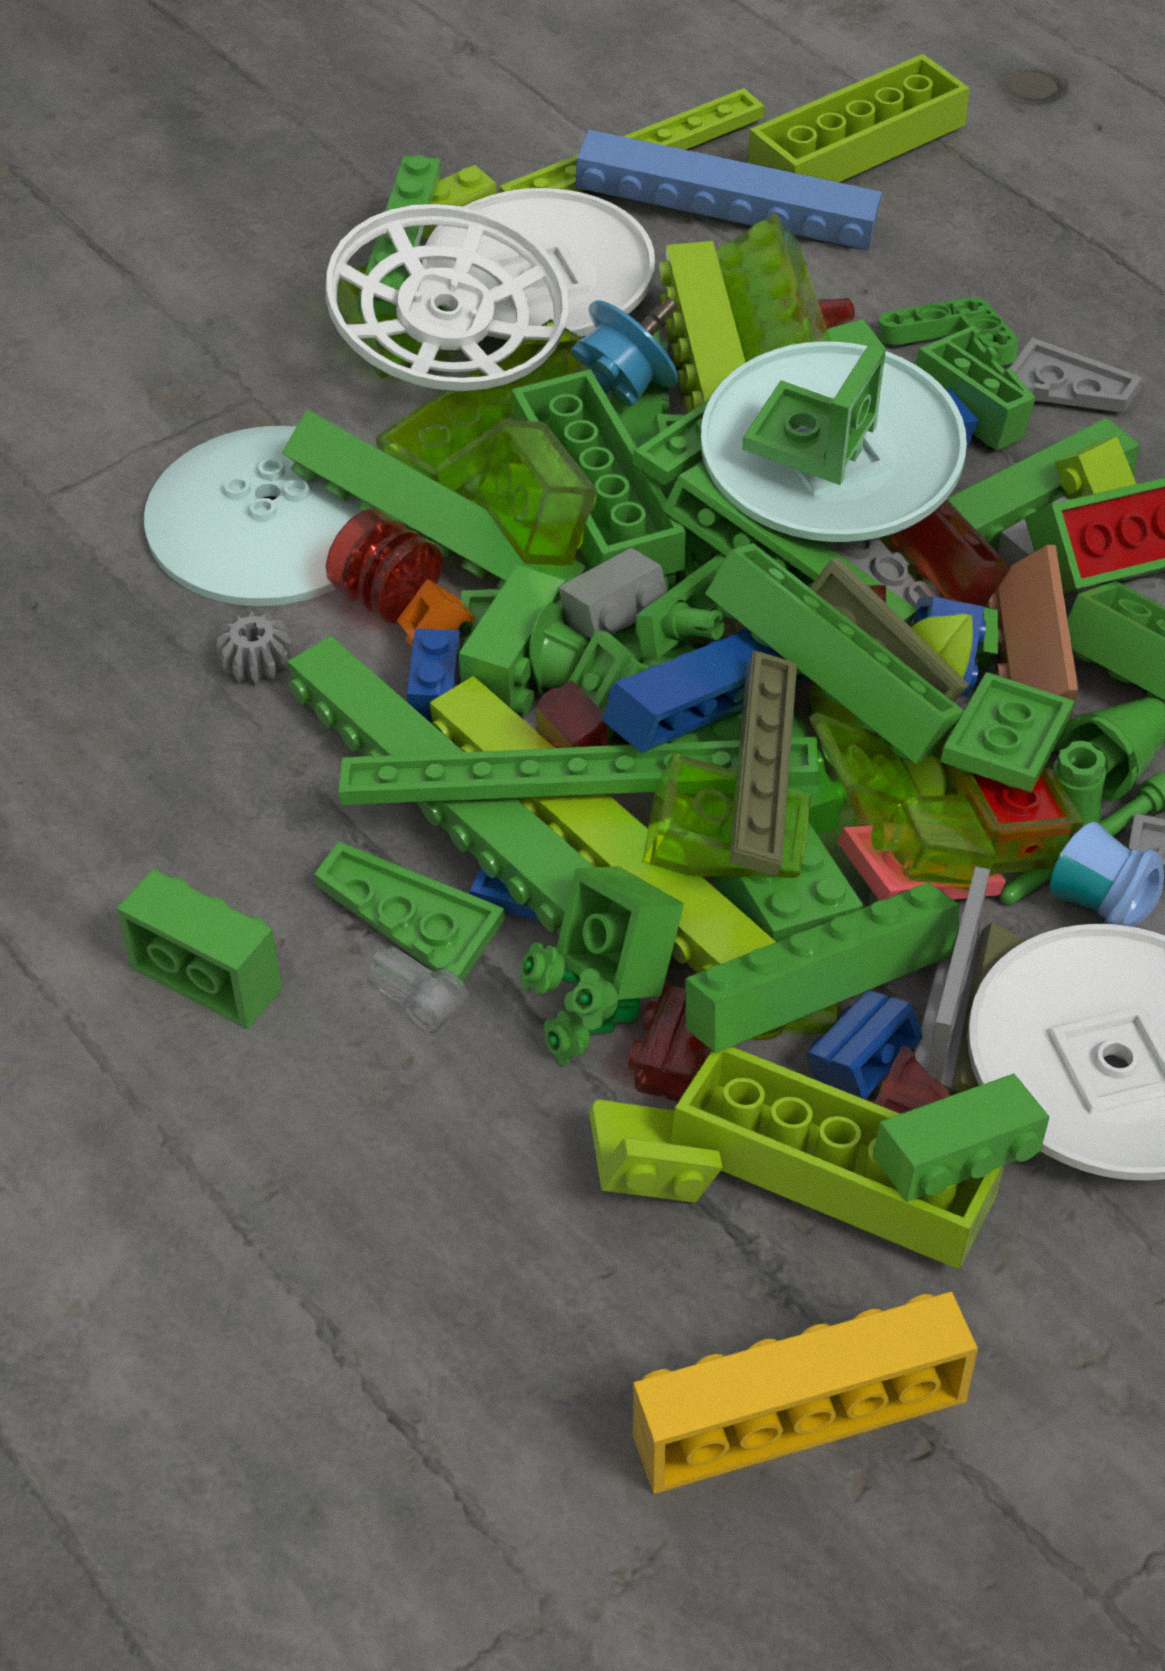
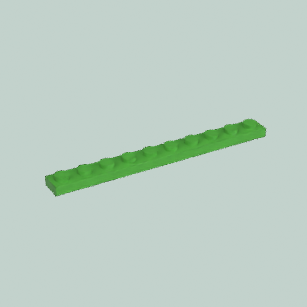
M817 737L791 738L788 786L819 785ZM740 740L664 743L643 753L633 745L342 757L338 794L341 805L733 789L736 786Z

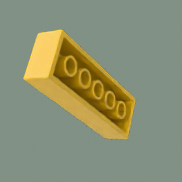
M952 1291L937 1296L932 1294L919 1295L899 1307L885 1311L870 1309L860 1313L853 1320L832 1326L817 1324L806 1329L801 1335L780 1341L776 1339L761 1340L753 1344L748 1350L727 1356L712 1354L700 1359L695 1365L675 1371L668 1369L653 1371L643 1377L642 1380L633 1382V1438L653 1494L966 1403L978 1347Z

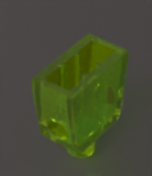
M961 794L905 797L899 801L890 822H876L871 831L873 849L876 851L893 852L904 876L910 880L970 890L975 866L990 869L996 857V853L966 796Z

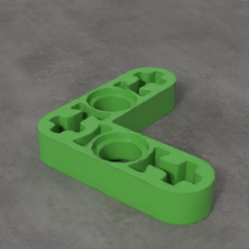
M962 298L883 313L878 318V337L880 341L886 344L899 345L950 336L974 325L980 332L979 341L985 348L992 346L998 353L996 361L1001 366L1016 361L1018 352L1017 336L988 302L980 298Z

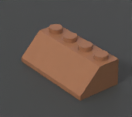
M1046 545L996 574L993 592L986 593L985 608L998 610L999 663L995 665V675L1076 701L1078 685L1056 545Z

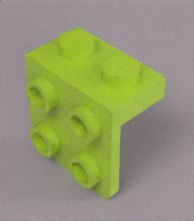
M596 1100L589 1109L602 1191L696 1203L723 1169L720 1152L671 1144L675 1110L607 1100Z

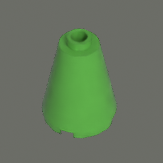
M1144 698L1078 715L1067 722L1054 748V752L1058 749L1060 752L1061 749L1067 748L1074 741L1090 742L1095 749L1103 751L1106 759V776L1102 799L1109 800L1108 802L1117 801L1133 788L1165 743V704L1155 698Z

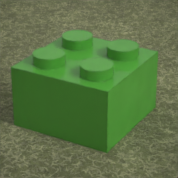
M620 866L575 868L557 942V953L563 956L565 968L579 977L585 969L597 970L600 980H606L615 987L618 993V1000L661 996L684 903Z

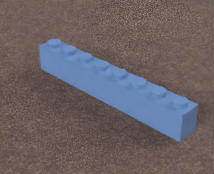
M589 129L578 154L575 188L863 250H869L882 192Z

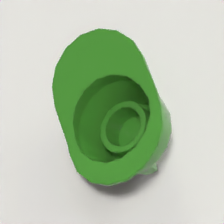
M551 602L545 605L538 614L530 639L529 657L539 693H545L549 688L564 690L590 642L588 637L566 624L558 604Z

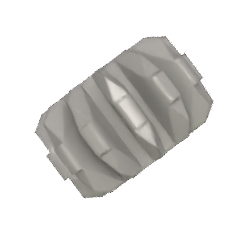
M251 610L249 617L242 618L234 615L232 624L221 625L220 636L217 637L216 652L217 657L220 658L221 667L224 669L225 675H234L238 683L250 678L257 685L259 678L266 677L274 680L276 671L287 670V661L291 657L292 644L283 620H274L270 612L258 617Z

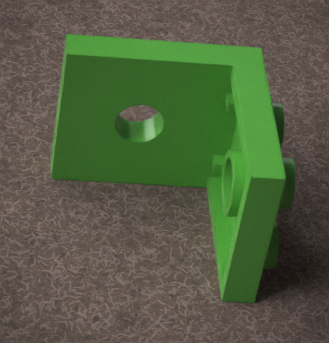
M868 344L834 399L780 380L743 436L742 450L841 485L844 480L847 463L849 460L856 461L862 451L865 434L867 431L873 433L877 426L886 349ZM800 426H806L812 430L809 432L802 433L797 432L793 429H797Z

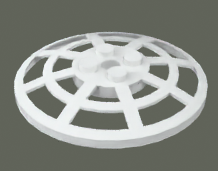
M441 204L410 205L372 216L354 227L340 241L331 256L326 273L325 299L328 311L339 334L348 345L367 362L387 374L412 384L433 389L453 391L483 390L505 385L528 375L541 366L557 348L564 333L569 310L568 292L563 276L553 259L539 243L522 230L500 218L460 206ZM422 225H441L467 229L461 248L443 245L412 247L404 228ZM389 234L397 252L379 262L368 276L347 265L350 257L363 245L380 235ZM482 235L494 238L509 246L524 257L533 268L513 278L499 264L477 253ZM448 259L454 260L456 263L453 269L444 267L424 269L420 260ZM402 265L405 266L410 275L403 282L399 290L380 283L388 273ZM474 266L486 272L501 285L488 290L481 281L469 274L471 267ZM340 277L362 289L361 311L366 324L345 323L337 303V286ZM542 280L546 284L553 302V326L528 325L529 306L523 291ZM376 296L397 305L396 314L398 319L378 322L373 309V297ZM511 297L516 310V324L493 320L494 304ZM446 305L454 310L447 312L438 309V307ZM407 333L413 339L422 343L418 355L400 347L388 336ZM488 333L510 337L503 347L488 356L477 344ZM360 338H376L392 354L406 362L412 363V367L409 369L392 362L372 350ZM523 339L548 340L545 347L537 355L519 366L504 371L496 364L510 356L520 346ZM439 349H461L470 361L453 363L435 361L434 359ZM429 369L443 372L480 370L486 376L457 378L427 373Z

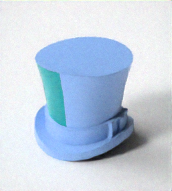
M1091 822L1082 827L1061 852L1051 877V896L1054 899L1077 904L1098 912L1100 917L1106 919L1103 924L1135 927L1150 915L1160 899L1164 884L1163 862L1159 853L1151 849H1147L1145 852L1138 849L1130 851L1098 822Z

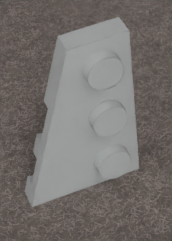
M1033 337L1017 356L1016 361L1009 367L1036 397V401L1121 413L1126 411L1140 391L1143 377Z

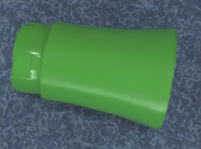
M1071 742L1067 748L1060 750L1059 757L1054 763L1048 788L1070 824L1068 832L1053 833L1052 839L1060 843L1067 844L1088 823H1100L1102 821L1101 803L1106 776V759L1103 751L1095 749L1090 742Z

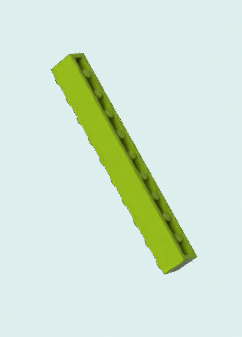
M474 676L430 702L431 724L463 752L555 748ZM609 794L517 798L594 867L620 866L683 902L684 907L671 955L679 963H687L695 972L700 973L712 966L720 965L746 955L755 949L776 943L774 939Z

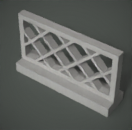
M975 866L953 955L938 962L921 1027L923 1038L916 1046L907 1086L949 1096L958 1094L951 1087L982 933L980 925L990 869Z

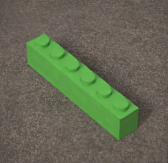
M704 462L678 476L663 511L727 556L731 549L754 543L808 587L812 585L831 559L839 557L908 625L911 624L918 609L823 542L795 537L776 531L753 520L733 506L713 483Z
M754 543L730 550L705 593L717 603L718 610L722 611L725 616L738 620L751 631V636L758 643L773 648L785 660L797 663L796 673L809 677L820 686V691L826 698L845 706L855 715L856 721L862 727L869 731L877 732L891 744V749L894 753L905 760L913 761L916 764L935 755L964 712L962 708Z
M928 882L687 977L686 1028L714 1053H717L953 955L958 936L960 904Z

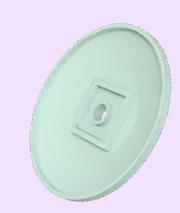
M820 341L800 343L759 355L738 367L721 382L708 401L703 414L701 451L707 472L718 490L733 506L760 524L791 536L827 542L862 541L893 534L916 524L934 512L949 497L961 476L965 462L967 441L962 416L949 393L930 374L906 359L885 351L877 426L873 433L867 431L865 434L862 451L856 461L849 460L847 463L844 480L841 485L742 450L743 436L780 380L834 399L867 347L846 342ZM800 426L799 428L793 430L804 433L809 432L812 429L806 426Z
M264 426L238 430L213 438L196 446L174 461L156 481L148 496L144 512V529L152 556L161 569L181 586L201 596L220 602L245 606H275L319 597L338 589L361 575L376 561L387 546L394 528L392 526L395 520L385 514L378 520L358 508L361 503L359 499L349 495L347 500L344 501L324 489L327 481L317 475L313 482L292 471L291 467L294 462L283 455L282 451L297 426ZM273 496V497H277V498L274 499V500H271V499L264 498V497Z

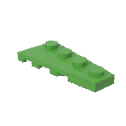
M339 841L314 873L315 884L319 889L458 989L505 921V910L503 907Z

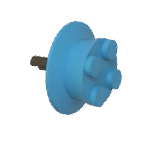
M668 297L662 305H658L650 313V316L639 324L616 306L605 301L595 300L588 308L589 316L595 329L578 341L571 349V353L577 361L592 370L605 394L611 390L624 404L632 407L639 400L650 382L662 387L671 388L678 381V374L673 362L660 344L653 338L660 325H663L678 309V306Z

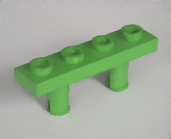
M720 552L636 615V634L640 641L642 657L658 659L687 636L704 637L712 640L721 638L725 629V622L720 621L724 618L722 611L718 610L717 603L705 593L726 559V555Z

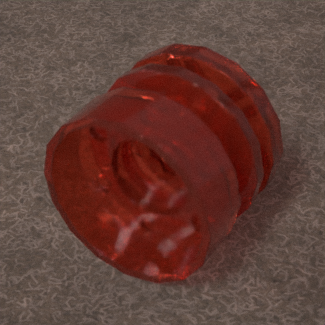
M371 508L361 511L352 517L338 532L328 552L325 565L326 574L333 587L351 599L360 601L366 609L375 612L382 620L398 623L397 619L426 580L429 579L435 584L438 583L442 569V554L436 544L430 540L422 538L416 531L407 529L402 522L385 511Z

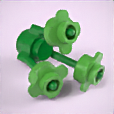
M535 942L531 945L521 962L522 989L530 991L532 988H535L537 994L543 995L547 991H554L559 986L561 980L577 984L574 991L568 992L565 996L564 1003L566 1009L559 1010L557 1018L547 1019L544 1023L546 1045L549 1051L554 1054L558 1064L562 1066L568 1065L572 1056L578 1057L587 1051L590 1035L612 1033L616 1024H630L636 1020L640 1011V998L618 1000V993L615 987L606 980H600L597 970L585 969L579 977L571 971L564 970V958L560 953H557V949L554 946L548 945L544 949L541 943Z

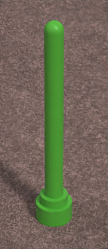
M1157 772L1143 781L1140 785V790L1137 791V798L1108 816L1099 824L1114 836L1133 823L1135 813L1141 815L1146 813H1164L1165 774ZM1065 846L1005 886L999 895L1001 902L1005 905H1012L1050 880L1056 862Z

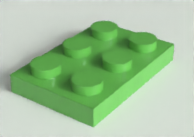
M986 672L944 745L940 762L957 767L964 772L975 773L1002 782L1011 788L1032 792L1072 714L1075 701Z

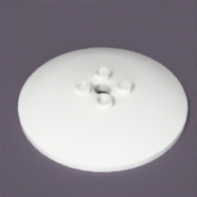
M528 188L493 194L463 206L464 208L478 210L500 218L517 227L539 243L553 259L563 276L568 292L569 310L564 333L560 341L585 336L595 329L588 312L589 305L593 301L601 300L608 302L629 314L645 298L652 285L655 272V254L647 232L626 211L601 198L564 189ZM438 225L428 238L426 245L461 248L467 229ZM482 235L477 253L499 264L513 278L533 268L524 257L509 246L494 238ZM448 259L422 260L424 269L435 267L453 269L456 261ZM474 266L471 267L469 274L481 281L488 290L501 285L486 272ZM542 280L523 291L529 306L528 325L553 326V302L549 290ZM511 297L494 304L493 320L516 324V310ZM446 305L438 307L440 310L447 312L454 310ZM489 333L487 334V336H491V337H495V338H499V339H504V340H509V339H510V337H505V336H500V335H494V334H489ZM523 339L522 342H547L548 340Z
M1085 924L1048 931L1016 946L999 959L989 970L980 984L973 1001L968 1021L967 1041L971 1066L978 1085L980 1086L1015 1073L1050 1116L1041 1152L1071 1167L1104 1177L1144 1181L1165 1179V935L1141 928L1116 924ZM1115 1055L1125 1060L1129 1066L1125 1068L1112 1067L1103 1057Z

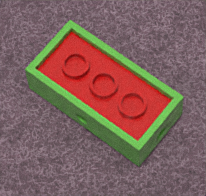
M1165 478L1053 503L1024 517L1034 552L1046 545H1056L1064 597L1085 592L1114 581L1121 583L1165 572Z

